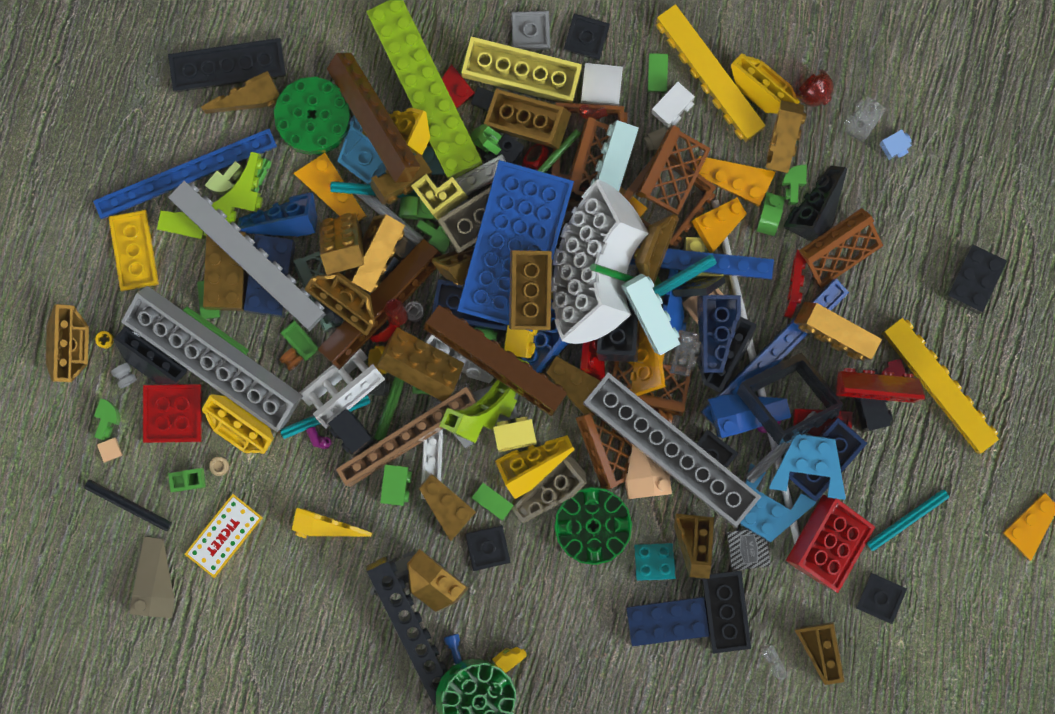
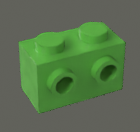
M385 465L380 503L405 506V502H409L410 491H406L407 483H411L412 472H409V467Z

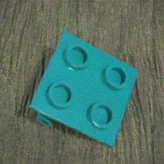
M673 543L634 545L637 581L676 579Z

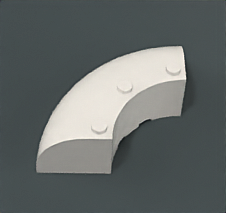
M599 179L583 194V200L579 206L574 207L572 210L573 215L569 223H565L560 235L562 240L559 249L556 248L553 259L555 269L554 277H551V292H553V302L551 304L552 309L555 310V324L561 340L567 343L578 344L596 340L610 333L631 315L626 295L621 287L625 282L591 271L590 266L595 263L627 274L634 252L649 234L640 216L629 201L611 185Z

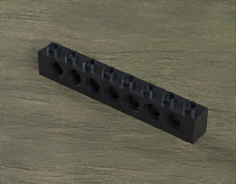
M385 556L366 565V572L435 706L436 691L439 683H434L432 680L436 677L442 678L448 670L444 661L440 662L437 657L440 654L436 645H431L429 641L431 635L427 627L423 629L420 623L423 620L419 611L415 612L412 607L414 601L411 595H406L404 591L406 585L402 577L398 578L395 573L398 569L394 561H389L388 557ZM386 576L392 578L389 583L382 582V579ZM394 593L401 595L397 600H393L390 597ZM403 610L409 612V614L405 617L399 615V613ZM411 627L417 628L415 633L407 632ZM418 644H424L425 648L422 650L416 649V646ZM426 661L434 662L431 666L424 665Z

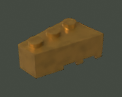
M781 100L768 147L767 169L785 173L789 172L792 157H795L797 150L795 144L796 141L800 140L802 132L800 125H804L806 113H803L804 105Z
M414 155L421 167L411 182L395 183L388 170L385 171L386 174L379 178L377 175L371 178V188L382 205L386 203L390 205L398 200L397 197L403 193L407 195L414 189L411 185L427 174L431 177L432 171L422 155Z
M556 356L547 371V376L555 384H559L564 388L565 392H567L566 396L583 415L592 412L583 403L601 381Z
M430 474L419 487L449 540L452 541L476 511L433 474Z
M675 514L674 529L689 576L709 579L712 563L714 517Z
M834 622L795 628L797 636L801 640L824 685L844 682L845 678Z

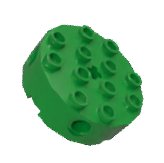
M319 77L300 78L287 85L278 96L274 109L275 126L284 142L296 152L308 155L327 154L338 148L345 140L344 138L350 129L351 109L341 94L340 88L331 81ZM310 114H315L316 118L313 119L310 117Z
M590 487L579 490L572 498L562 503L556 514L554 529L559 545L568 556L580 563L598 565L612 561L623 552L631 537L632 521L629 509L618 496L607 489ZM592 520L595 521V524L599 525L598 528H595V532L588 528V524H591Z
M466 659L452 666L440 680L436 691V709L439 714H514L513 710L516 701L515 687L511 678L494 663L483 659Z

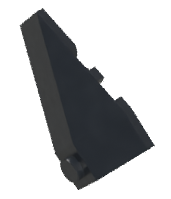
M830 166L818 179L813 191L810 194H805L803 197L805 200L800 206H795L784 224V228L808 241H814L830 230L835 219L847 168Z

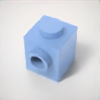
M900 130L882 140L879 145L888 160L895 156L901 158L909 153L908 149L912 146L910 144L912 141L907 133Z

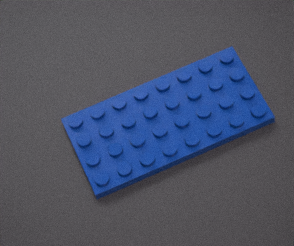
M498 160L457 311L509 325L510 250L552 251L553 259L574 181Z

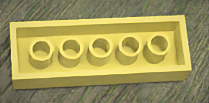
M471 37L461 74L465 79L560 103H573L582 64Z

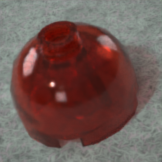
M824 69L818 70L820 74L817 76L812 74L800 86L799 90L801 93H796V97L806 106L818 107L821 104L826 105L832 99L831 94L834 90V84Z

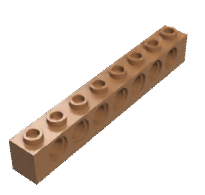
M465 387L338 467L336 471L345 486L352 487L444 429L440 427L447 408L453 410L465 409L477 402L476 397L471 389Z

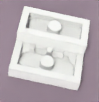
M585 63L581 103L619 106L623 67Z

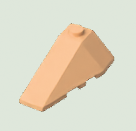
M632 444L631 456L628 458V473L625 476L627 499L672 494L670 474Z

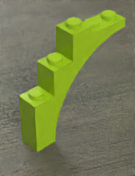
M251 152L247 166L237 183L229 192L211 205L216 211L218 209L223 211L227 215L225 219L230 224L235 222L237 212L234 211L235 207L257 212L258 208L260 209L262 206L263 198L260 197L261 193L253 192L254 188H257L259 184L257 174L258 169H262V154ZM160 211L157 230L205 239L206 233L185 213Z
M497 380L490 390L472 406L461 410L447 408L440 427L463 439L476 443L482 427L493 431L499 415L510 418L517 402L514 399L516 392Z

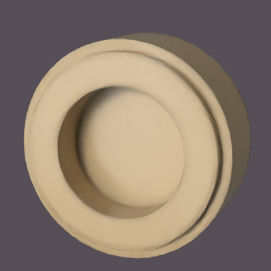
M215 457L210 461L209 469L212 474L223 476L229 470V462L223 457Z

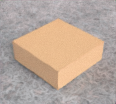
M116 438L97 444L104 463L123 456Z

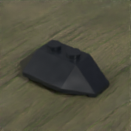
M740 316L723 373H703L700 351L696 361L704 385L722 393L742 360L757 324Z
M125 326L113 339L124 360L157 384L176 385L187 373V368L129 327Z

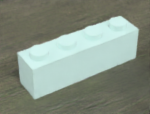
M618 120L613 125H609L607 130L609 138L607 143L604 142L601 153L603 157L596 165L595 171L598 173L596 179H592L590 186L599 179L611 185L619 192L639 129L638 127Z
M639 274L622 284L621 287L654 352L662 355L680 345L678 340L680 337L675 327L672 328L669 322L671 317L666 310H663L661 306L663 304L662 299L658 294H655L651 278Z

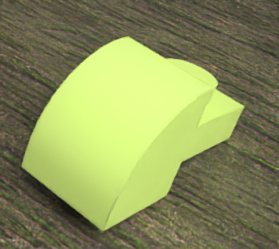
M235 161L224 175L216 171L205 186L215 194L225 195L234 186L232 182L239 180L243 173L242 166Z

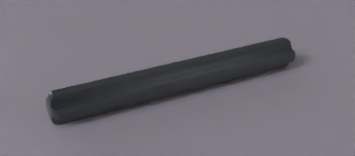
M88 480L84 486L86 490L164 531H168L172 525V522L92 480Z

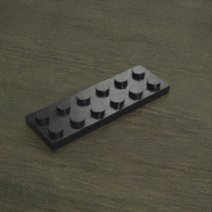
M281 38L168 54L174 93L244 83L267 71L272 78L286 76Z

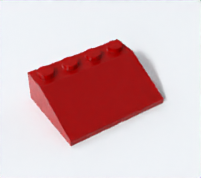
M844 368L843 371L838 372L836 396L916 403L925 399L920 379L914 378L913 374H902V377L894 376L893 372H883L882 375H878L873 370H863V373H857L852 368Z
M823 495L785 561L832 591L839 593L873 533L875 526L839 499Z

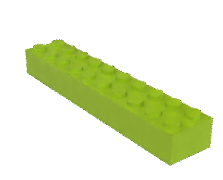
M389 0L366 11L412 108L424 110L427 114L430 132L429 142L447 179L449 180L451 177L456 179L483 165L404 1Z

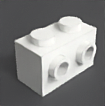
M677 82L654 106L651 113L667 128L671 124L676 125L681 119L680 115L684 110L688 112L693 107L695 96Z

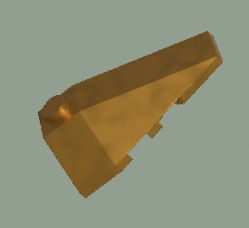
M267 71L245 82L246 86L243 88L235 87L230 90L228 96H219L204 104L201 108L205 114L264 108L267 106L270 108L276 105L280 94Z

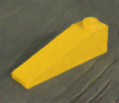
M568 435L546 441L542 446L535 447L532 445L528 446V450L521 452L518 450L511 451L495 460L505 486L514 499L532 490L575 449Z

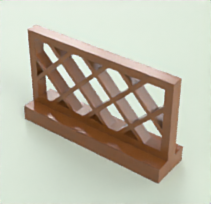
M591 117L585 120L568 180L574 181L570 195L583 196L585 192L579 191L580 184L587 180L590 185V178L598 173L596 172L588 176L585 167L592 162L596 168L597 163L595 160L603 156L601 154L593 158L590 149L598 144L601 150L602 145L600 142L609 138V136H606L600 140L595 133L596 128H603L607 133L609 125L598 122Z
M673 125L667 129L635 195L640 198L644 197L665 210L679 215L711 148L679 131L680 128ZM679 137L685 140L687 148L678 149L676 142ZM698 147L704 151L701 158L695 159L692 151L693 148ZM688 150L691 161L683 163L680 152ZM676 154L679 164L670 166L669 156ZM692 163L695 171L687 176L684 165ZM680 166L683 177L674 179L672 169ZM668 170L671 181L662 183L660 174L662 171ZM684 179L686 189L679 192L676 181ZM672 183L675 194L666 196L663 185ZM660 187L663 197L657 199L651 196L653 188ZM676 196L678 201L676 209L669 205L667 198Z
M863 208L799 250L820 288L883 247L874 227L872 216ZM869 226L866 234L860 233L862 229ZM853 236L851 244H845V241ZM859 237L864 238L862 246H856ZM869 239H875L876 243L871 247H867ZM838 247L835 255H829L831 250ZM843 248H848L846 257L840 256ZM854 249L860 250L858 256L851 258ZM822 258L819 266L813 265V262ZM827 259H833L830 268L824 267ZM838 260L844 261L840 268H835ZM822 271H828L827 277L820 280Z
M615 361L612 376L617 380L622 377L627 384L626 387L631 389L632 383L630 384L624 375L631 372L634 366L630 365L631 368L622 373L618 367L619 361ZM663 364V369L669 375L665 378V381L671 378L676 387L669 392L663 387L662 390L665 394L661 397L654 396L652 392H649L650 395L643 394L638 397L654 410L658 408L664 413L670 412L672 415L682 416L692 370ZM677 373L687 374L686 381L680 385L673 377ZM678 389L683 395L682 401L673 400L670 394Z
M593 412L578 416L576 421L601 488L612 489L625 482L632 444L623 436L616 435L613 428L611 432L604 429L605 422L603 420L600 426L596 425L592 418L596 414ZM602 432L609 435L606 444L601 442L600 436ZM613 437L620 440L618 450L610 446ZM624 443L628 444L631 449L629 456L621 452ZM608 450L616 453L613 462L607 458ZM620 456L627 459L624 468L617 465ZM615 468L623 471L619 480H615L613 474Z

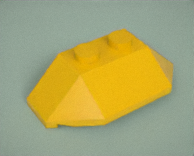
M741 53L732 62L731 68L736 86L765 113L778 114L781 100L796 104L800 103L792 86L762 60L748 57Z
M214 394L209 395L202 411L206 415L212 430L244 453L265 454L274 439L270 427L228 397Z

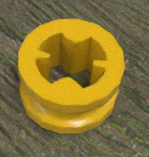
M101 331L96 335L95 342L99 347L107 349L113 345L114 337L107 331ZM104 335H107L106 337L109 338V342L102 345L103 342H100V338H104Z

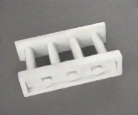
M361 349L340 370L334 365L330 366L299 392L303 395L302 399L308 406L314 404L318 409L313 415L325 429L330 426L328 423L346 408L349 410L385 380L373 364L368 368L364 363L368 357ZM358 366L362 373L353 380L349 373ZM343 379L347 386L338 392L334 385ZM328 391L332 398L323 404L319 398Z

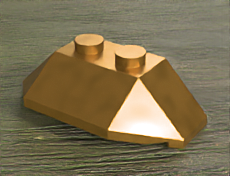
M675 214L649 225L647 228L649 234L643 239L641 247L637 248L634 254L635 264L640 274L649 276L653 284L656 281L679 220Z
M468 247L460 253H457L455 250L432 258V263L446 279L453 281L456 285H463L474 247Z
M339 272L311 277L304 290L367 336L375 324L370 295Z
M55 304L47 323L46 366L52 382H72L88 365L89 326L73 305Z
M421 549L407 563L410 592L435 612L457 603L469 588Z

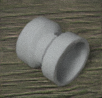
M412 301L405 306L404 313L409 321L419 322L423 319L424 309L420 303Z
M124 363L111 371L113 377L119 379L117 384L120 389L131 385L137 380L134 374H130L128 363Z

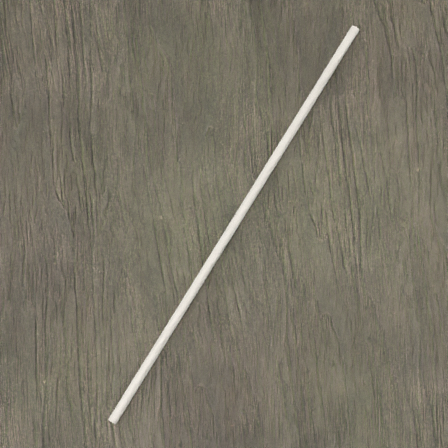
M719 200L711 201L713 209L720 206ZM726 237L721 243L723 253L732 255L728 237ZM729 275L733 294L741 295V317L747 319L737 276ZM751 339L747 348L750 362L756 357L753 339ZM764 387L757 390L759 397H766ZM768 433L771 450H773L777 443ZM781 457L775 462L776 470L782 462ZM787 486V491H782L785 507L791 510L793 503L789 487ZM797 520L790 525L794 544L800 536Z

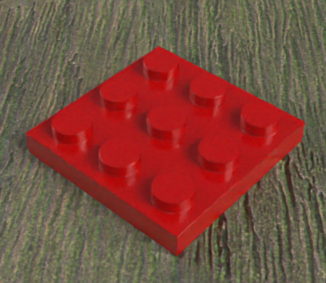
M201 384L143 385V443L202 442Z

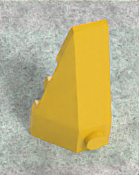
M408 108L404 112L397 110L393 111V114H389L412 153L423 155L430 140L426 112L424 110Z
M303 508L296 509L292 530L296 531L295 535L305 539L307 535L373 537L374 534L373 532Z

